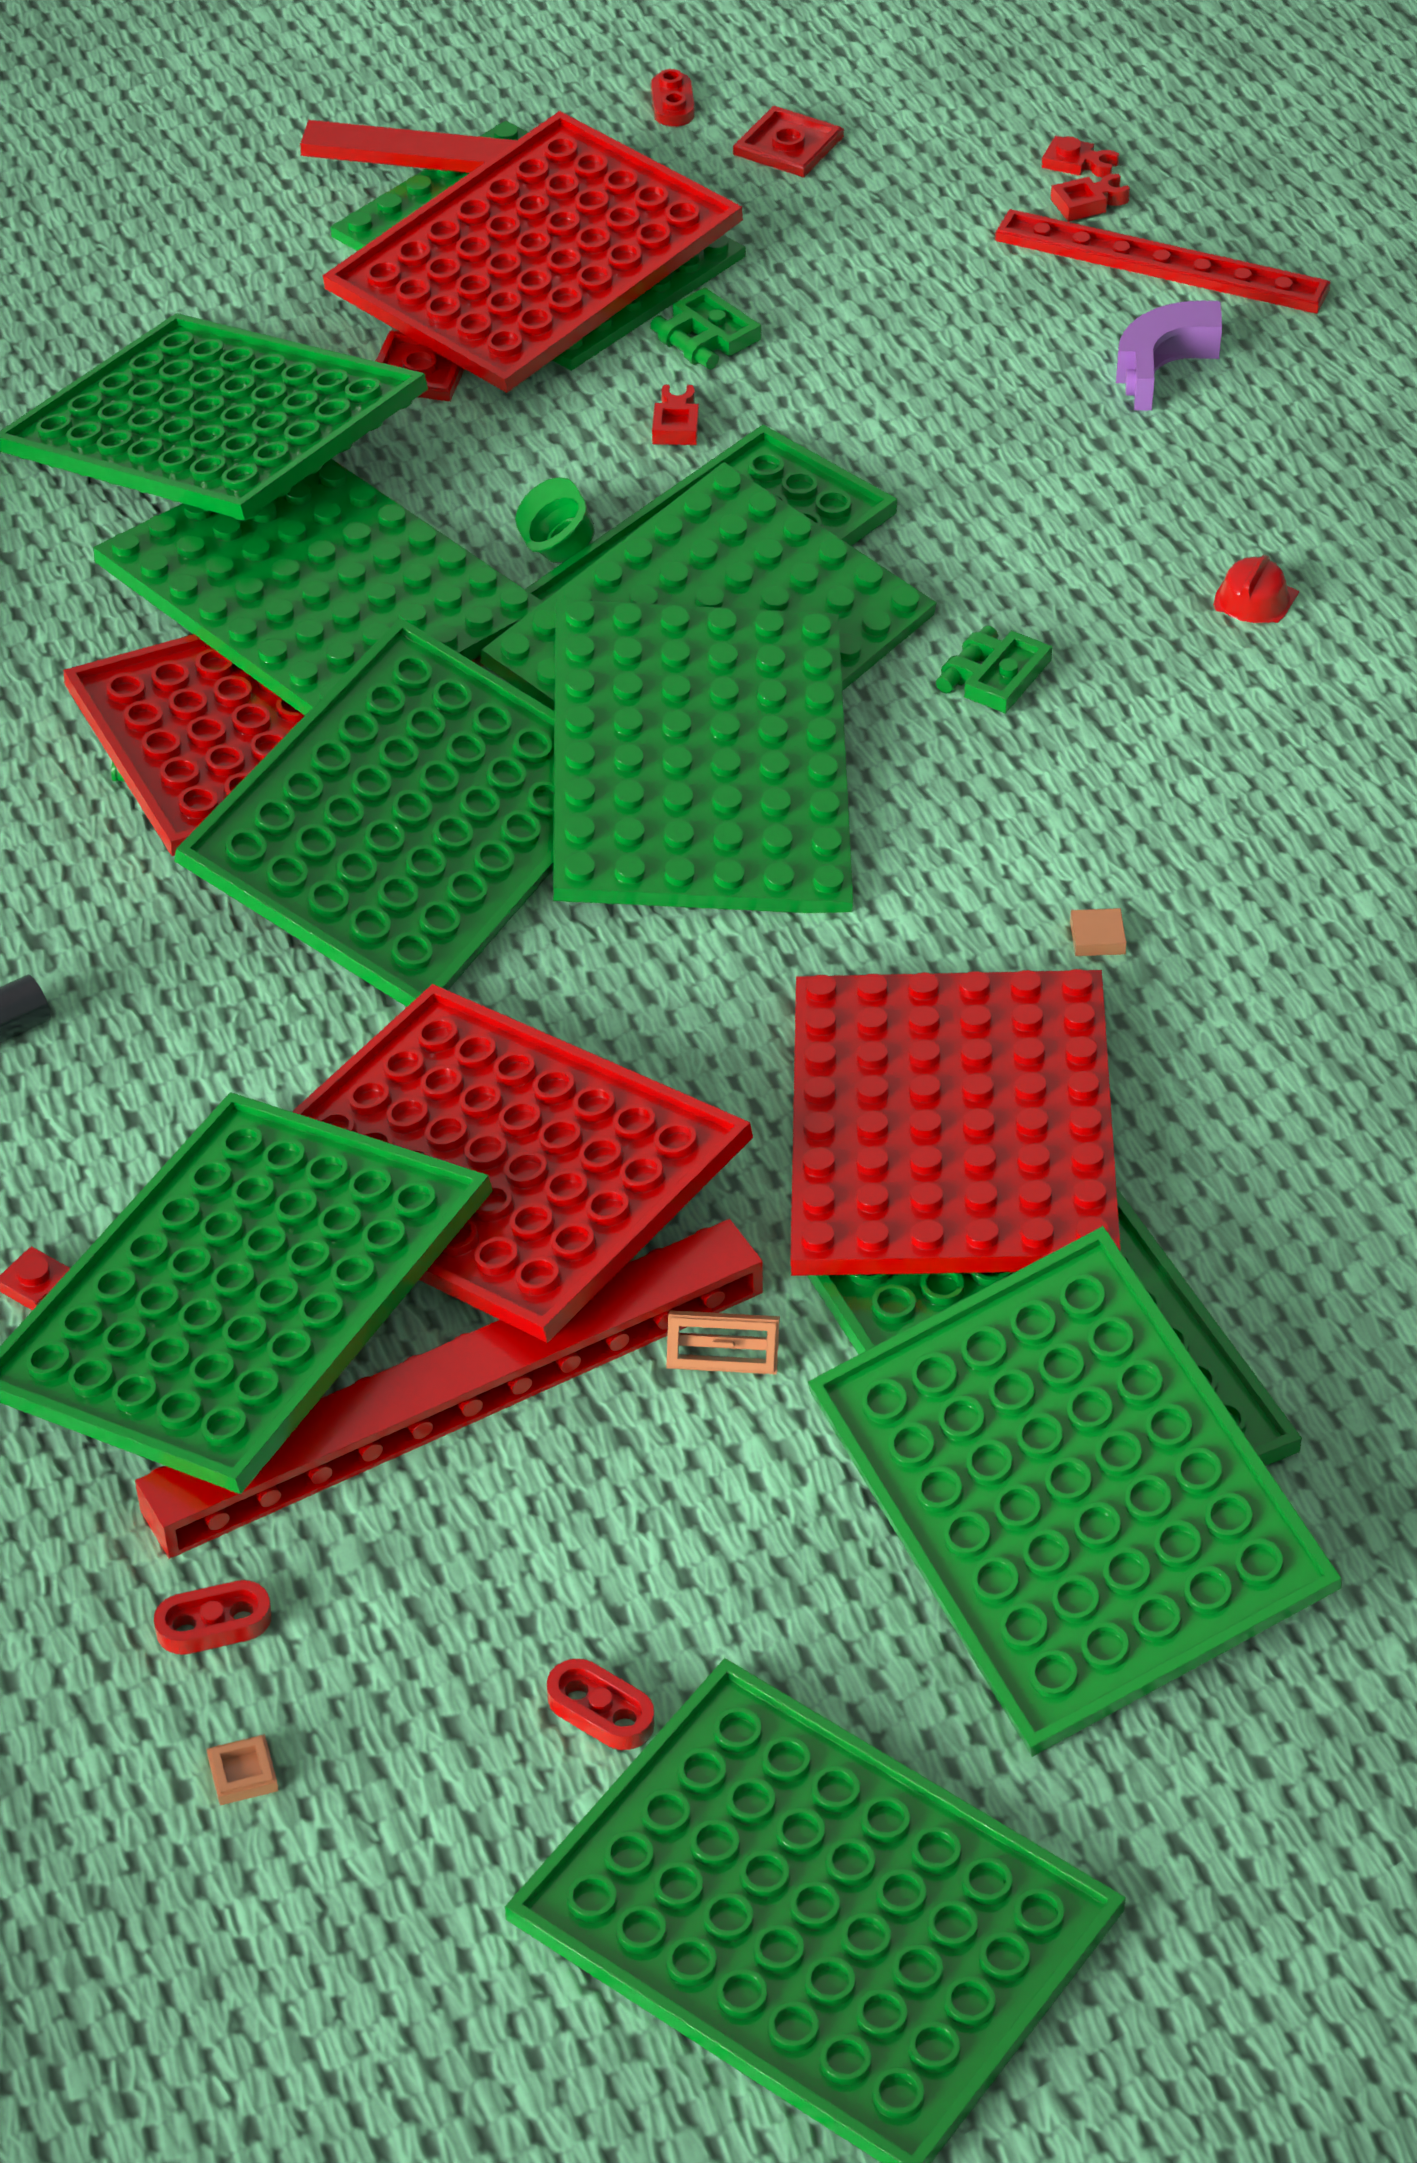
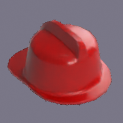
M1264 554L1261 557H1248L1235 562L1227 571L1223 583L1217 590L1213 605L1215 611L1226 613L1228 616L1240 621L1278 623L1287 614L1299 591L1287 586L1282 569L1275 562L1271 561L1268 555Z

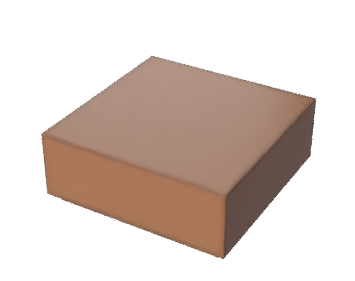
M1121 908L1071 910L1070 924L1075 956L1120 955L1126 953V938Z
M265 1734L206 1748L220 1806L279 1791Z

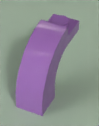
M1185 301L1164 305L1141 315L1126 328L1119 342L1116 383H1125V395L1134 396V410L1152 411L1154 373L1161 366L1171 361L1187 358L1219 359L1222 335L1221 301Z

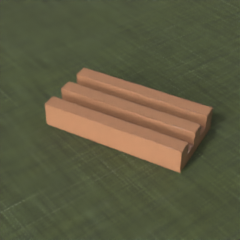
M670 1310L668 1314L666 1368L777 1374L780 1316ZM680 1326L758 1330L767 1331V1337L679 1333ZM679 1346L766 1350V1359L679 1354Z

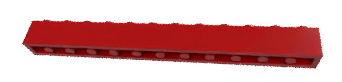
M731 1219L711 1227L702 1228L689 1237L664 1248L654 1249L645 1256L627 1263L548 1343L501 1320L473 1332L461 1334L448 1343L423 1354L413 1355L398 1365L373 1376L363 1377L350 1386L320 1398L242 1494L173 1468L161 1466L135 1480L140 1511L166 1555L171 1559L668 1336V1314L670 1310L719 1313L762 1294L763 1261Z

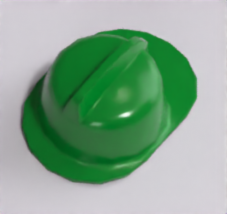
M557 477L540 483L523 498L518 506L515 521L526 546L532 552H539L550 562L562 563L583 548H586L595 534L594 523L587 510V504L577 486L568 478Z

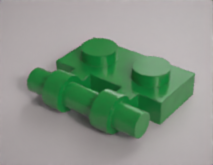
M706 287L673 304V318L666 320L658 315L650 323V329L658 334L660 342L668 347L674 345L683 352L686 360L694 365L700 363L709 370L715 368L719 362V356L713 351L719 349L727 356H731L761 340V325ZM694 332L697 336L691 337L688 334Z
M986 625L979 632H973L963 642L962 652L958 656H951L941 668V675L936 680V686L941 692L947 694L957 684L961 686L965 684L964 698L1006 714L1051 662L1052 646L1012 630L1003 640H999L996 629Z

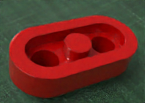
M666 69L654 76L651 80V95L656 121L670 127L683 126L690 123L695 116L690 78L676 69Z
M238 1580L170 1596L160 1603L154 1613L157 1640L165 1650L179 1655L192 1654L252 1640L263 1634L271 1623L272 1612L269 1595L256 1582ZM239 1612L251 1613V1615L244 1618H233ZM182 1625L194 1626V1629L176 1631Z
M585 1659L563 1661L556 1665L549 1673L547 1678L548 1704L551 1710L560 1718L605 1745L618 1750H630L640 1747L652 1736L655 1725L654 1707L650 1698L641 1690ZM576 1690L587 1694L579 1700H574L567 1696L570 1692ZM621 1719H630L634 1722L630 1726L615 1725Z

